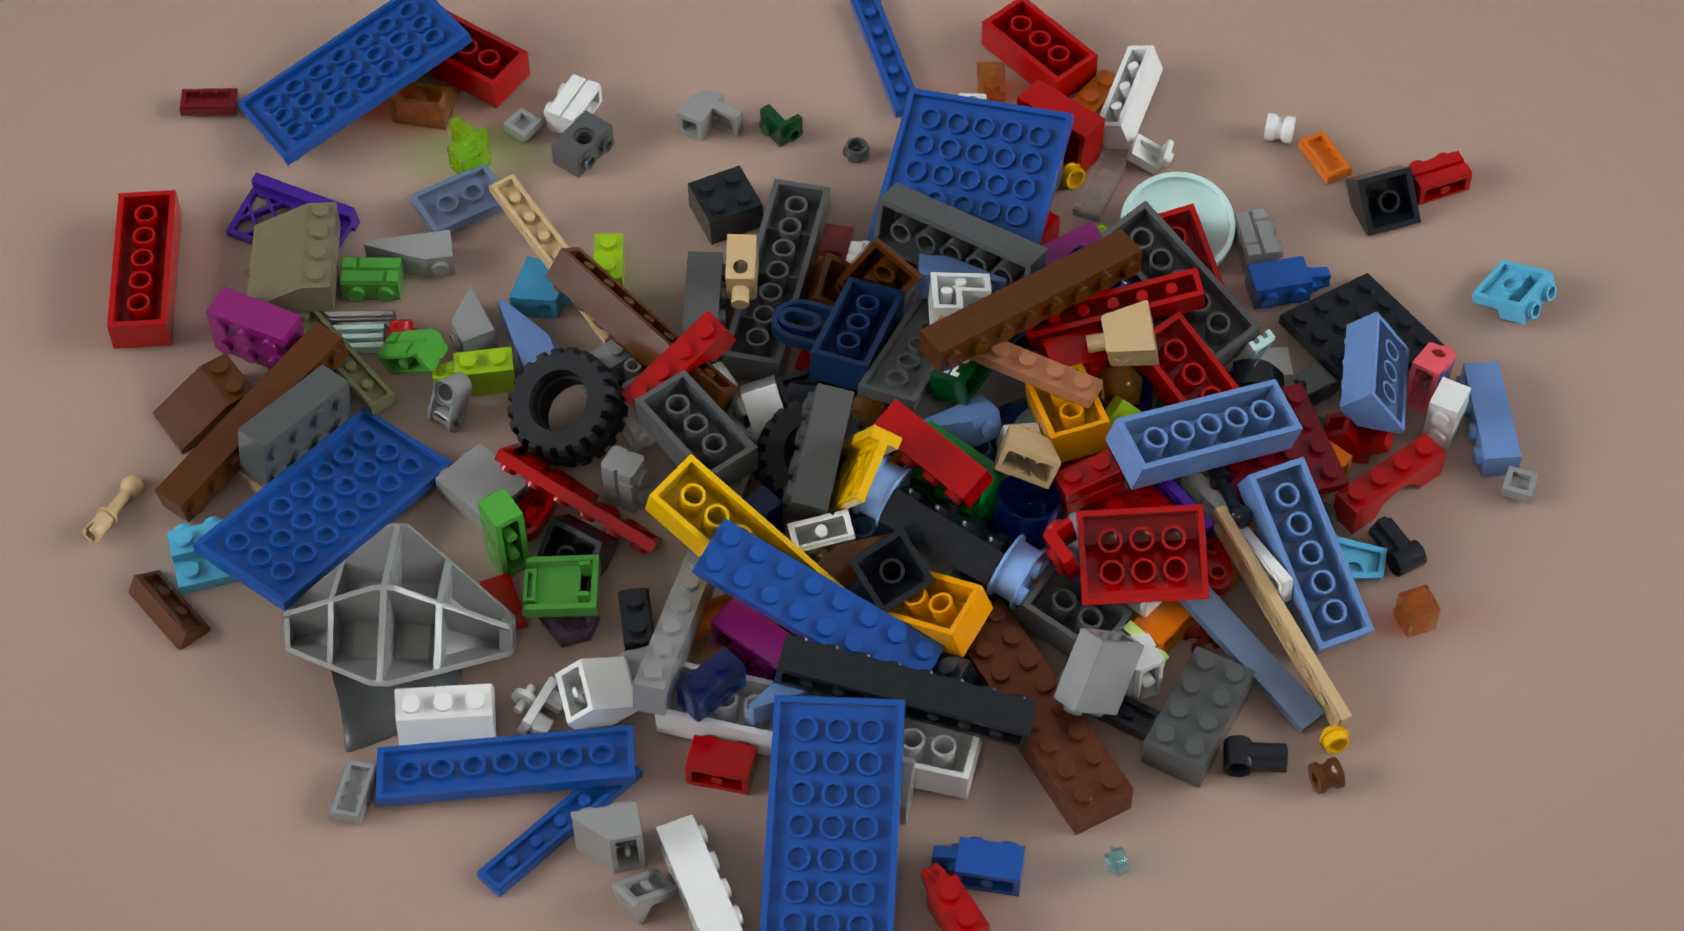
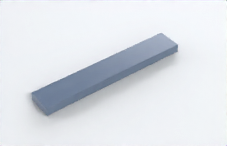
M1210 586L1209 599L1178 601L1234 662L1255 670L1253 683L1300 734L1323 717L1325 711Z

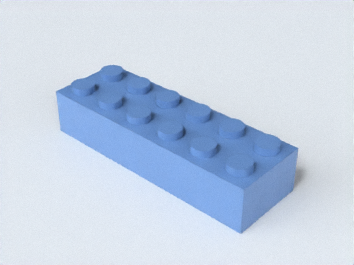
M1276 379L1116 418L1105 440L1131 490L1291 449L1303 428Z
M1304 457L1250 474L1238 483L1237 486L1244 504L1252 513V523L1259 540L1293 578L1292 600L1285 602V605L1315 655L1362 639L1375 631Z

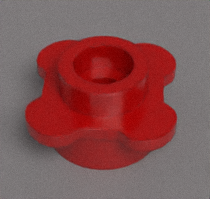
M390 320V329L386 330V333L417 330V328H413V320Z

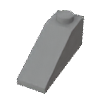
M450 230L364 240L366 257L402 258L403 269L406 273L426 278L456 274Z

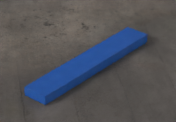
M850 0L895 118L902 117L910 88H915L882 4L880 0Z
M635 764L637 782L643 777V771ZM633 784L575 789L476 872L477 878L500 898L574 835L571 812L579 811L585 807L599 808L608 806Z

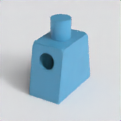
M527 256L509 296L510 305L526 317L556 319L560 316L564 304L574 306L573 302L565 294L558 292L554 288V284L545 277L549 270L543 262L531 256Z

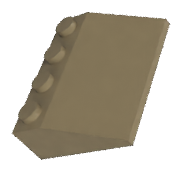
M336 202L306 203L254 225L248 296L291 312L335 311L341 231Z

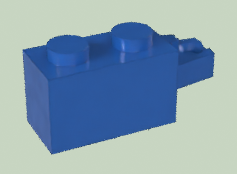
M1298 256L1247 265L1245 286L1254 310L1273 308L1279 305L1298 304L1303 301H1309L1312 292L1329 287L1331 275L1328 267H1307L1304 257Z
M960 837L959 844H952L951 846L934 845L931 864L938 863L943 869H947L948 873L957 874L966 889L1019 897L1025 846L1011 841L1000 843L986 841L981 837Z

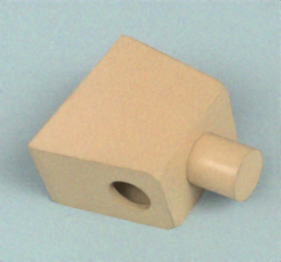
M727 234L726 292L727 298L731 299V306L736 309L747 308L749 300L757 298L759 258L757 235Z
M1148 300L1104 314L1101 317L1103 332L1086 335L1089 353L1106 350L1111 366L1159 364L1152 314Z
M1010 424L997 449L994 470L1049 489L1061 465V461L1051 439L1030 431L1027 427Z

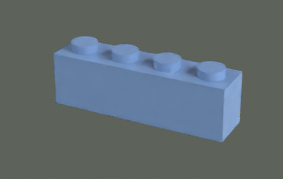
M1499 361L1463 363L1461 376L1456 377V382L1471 387L1464 417H1467L1469 422L1467 424L1468 440L1473 441L1474 444L1472 451L1473 463L1479 466L1481 477L1506 475L1509 465L1519 468L1522 456Z

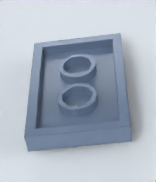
M486 163L410 195L411 204L430 232L450 230V233L503 211L489 191V185L498 180Z

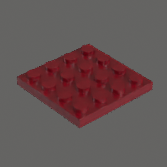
M1302 383L1280 387L1303 428L1291 449L1224 466L1233 475V481L1230 485L1240 504L1245 505L1237 484L1245 477L1304 457L1319 495L1339 491L1348 486L1349 481Z

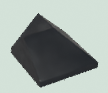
M902 527L871 544L848 560L861 587L876 607L885 612L935 582V579Z

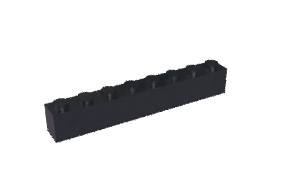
M786 635L773 682L825 697L905 700L906 705L905 718L1025 749L1030 737L1037 707V701L1030 700L1022 694L1011 695L1003 693L991 686H977L967 683L961 678H947L936 675L933 671L927 669L917 670L905 667L897 661L875 659L867 653H853L842 650L833 644L823 645L811 642L803 636L793 637Z

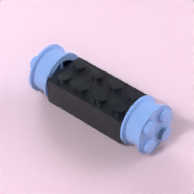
M885 455L881 460L864 503L854 506L853 513L856 515L861 512L875 520V526L878 528L886 525L896 531L902 527L911 541L985 586L988 585L986 591L988 595L996 593L1010 602L1009 607L1011 609H1014L1017 605L1020 606L1034 589L1035 585L1033 583L1039 574L1043 575L1050 565V559L1046 554L1048 549L1044 548L1040 551L1025 542L1026 536L1023 534L1012 543V538L1008 534L1000 530L993 532L985 527L986 522L973 514L967 516L958 511L959 506L946 498L940 500L933 496V490L919 482L916 485L911 484L915 470L911 468L905 470L892 462L891 455Z

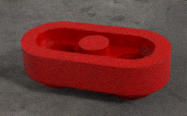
M544 489L542 491L530 490L518 505L523 513L525 528H529L526 530L527 542L539 535L555 510V502L552 499L553 494Z
M1208 537L1206 538L1208 583L1217 595H1223L1232 586L1233 573L1230 558L1218 538ZM1220 574L1221 577H1215L1213 575Z

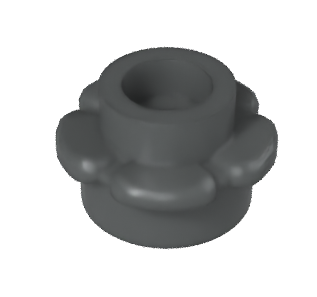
M853 137L846 142L843 148V155L850 162L860 163L869 158L870 147L863 138Z

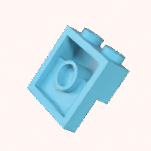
M1503 259L1471 295L1473 303L1498 309L1500 319L1525 325L1530 318L1536 319L1539 316L1541 306L1546 301H1552L1555 298L1557 287L1552 271Z
M209 517L204 521V524L195 526L186 523L179 524L174 527L173 531L167 532L171 557L181 595L237 582L236 579L194 552L193 543L221 522L223 519L220 517Z

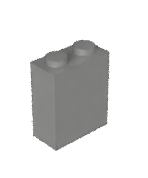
M481 443L465 451L460 459L450 467L444 468L435 478L438 496L480 531H482L477 501L490 493H495L505 488L518 506L527 492L530 491V486L526 484V479L518 473L516 476H513L500 468L501 463L494 460L496 455Z
M1081 627L1053 698L1064 704L1063 709L1074 715L1080 716L1082 712L1096 717H1102L1103 714L1117 715L1145 646L1124 632Z

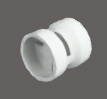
M1268 113L1264 140L1273 141L1279 138L1282 143L1292 144L1296 117L1287 116L1282 119L1277 114Z

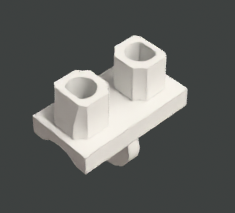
M550 676L537 698L534 695L537 688L532 684H528L526 689L516 688L512 692L511 697L516 703L513 708L514 712L521 714L524 709L528 710L516 731L518 734H526L527 731L531 733L548 732L554 720L540 712L542 707L544 706L557 715L562 710L563 705L560 693L555 688L557 681Z

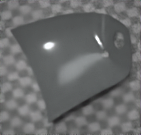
M462 669L390 687L369 686L331 670L341 712L346 752L368 747L397 734L395 689L459 685Z

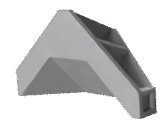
M405 523L387 524L308 589L287 611H284V620L281 626L282 638H285L286 652L369 686L390 687L510 657L513 655L516 647V616L413 527Z

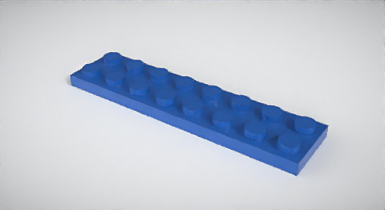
M726 518L722 521L692 570L694 575L795 634L808 638L811 642L823 645L833 644L845 651L853 653L863 652L875 659L897 661L905 667L917 670L927 669L930 671L945 647Z
M633 725L377 748L376 802L378 807L636 784Z

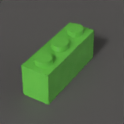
M505 488L486 495L483 499L477 501L486 554L500 575L510 573L512 577L527 569L526 558L530 557L523 513Z

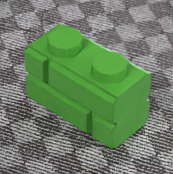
M343 257L340 277L343 299L355 302L362 301L363 299H378L382 302L402 299V286L404 283L402 258Z
M433 328L391 332L385 341L386 345H382L378 351L377 358L387 371L393 375L433 372L439 364V359H442L448 351V345L442 339L441 334Z

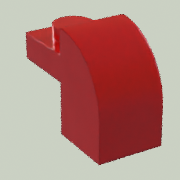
M1342 412L1326 414L1327 419L1324 431L1328 439L1353 456L1351 463L1368 464L1370 455L1390 451L1395 433L1359 427Z

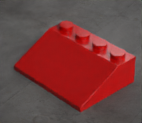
M1204 504L1076 512L1082 606L1209 599Z

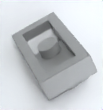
M656 868L615 881L612 885L619 906L640 925L644 923L653 905L672 899L678 889Z

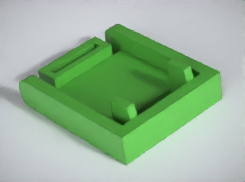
M599 554L526 558L527 569L524 572L522 600L524 604L522 614L524 617L598 616L601 575ZM582 576H592L591 594L589 591H581Z

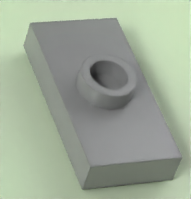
M347 759L328 813L330 820L361 825L376 782L377 764Z

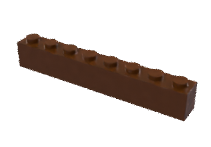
M1119 229L921 329L920 350L940 373L950 368H955L969 358L980 355L1001 342L1008 341L1014 335L1026 329H1031L1052 316L1059 315L1063 310L1077 303L1084 302L1100 291L1107 290L1114 284L1133 277L1141 271L1142 250L1122 229Z
M570 247L560 249L545 277L554 284V288L558 292L565 294L571 299L573 305L578 310L590 316L597 327L609 333L617 345L629 351L637 363L647 368L680 337L581 248ZM709 362L699 365L688 373L726 413L739 388Z
M315 322L155 489L162 505L188 523L196 515L200 514L217 493H220L229 480L240 471L237 429L322 364L332 371L342 365L349 355L342 337Z

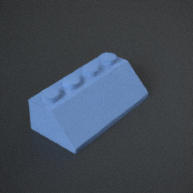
M1376 311L1346 326L1343 379L1341 380L1342 393L1339 405L1342 413L1359 427L1401 434L1405 432L1409 348Z

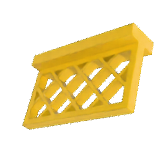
M873 425L843 440L841 454L846 456L833 486L826 514L831 513L834 515L837 511L846 510L864 503L883 456L898 450L902 437Z

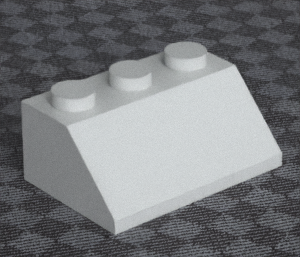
M488 683L395 689V717L399 746L497 737L495 687Z

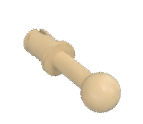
M128 475L123 478L120 485V493L107 508L99 507L96 510V516L82 530L83 536L88 541L99 542L110 527L116 526L118 523L116 515L130 498L139 497L144 492L145 483L141 477Z

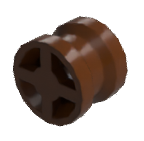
M1336 757L1327 758L1325 763L1322 764L1314 762L1308 765L1309 779L1317 794H1324L1332 787L1336 789L1345 787L1344 772Z

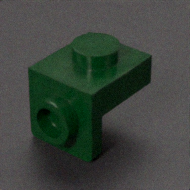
M770 104L760 108V129L765 136H770L779 147L793 142L802 136V117L799 114L784 120Z

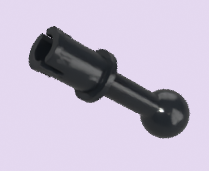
M1224 466L1206 470L1210 478V487L1213 490L1220 491L1229 509V513L1238 528L1248 527L1252 521V513L1247 506L1239 503L1230 485L1233 481V475Z

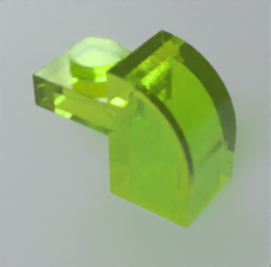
M459 116L449 120L451 140L454 142V144L447 147L450 167L457 174H460L483 163L489 166L491 150L488 132L485 127L482 126L475 130L470 123H465Z

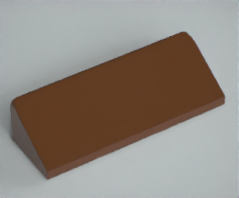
M160 570L134 575L129 588V594L178 650L186 648L210 632L211 628Z

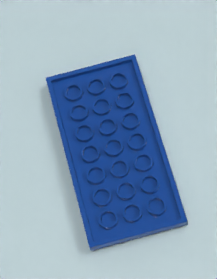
M390 0L236 104L287 165H290L473 41L469 33L437 0Z
M363 407L194 542V552L281 610L286 611L308 589L436 485L435 478L444 468L450 467L453 462L376 414L372 416Z
M775 695L760 931H894L905 700Z

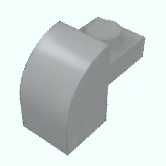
M705 91L697 93L690 97L677 112L678 131L700 141L705 139L713 127L736 137L743 130L742 111L732 105L724 104V94L721 92Z

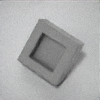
M522 107L503 123L504 132L524 144L543 128L542 119Z
M1509 465L1500 495L1530 504L1539 474Z

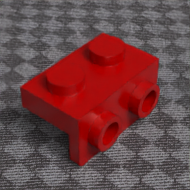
M1066 517L1063 520L1057 519L1050 523L1045 529L1046 532L1042 535L1048 549L1046 554L1050 559L1049 563L1059 576L1064 573L1068 580L1071 581L1080 573L1075 557L1067 547L1077 540L1072 521L1069 517Z

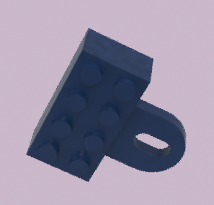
M849 276L834 306L805 299H795L780 304L773 311L771 330L774 337L781 343L810 352L809 378L858 391V384L903 318L905 291ZM788 320H797V321H801V322H805V323L811 324V325H813V326L805 327V326H801V325L789 323V322H787V321H788Z

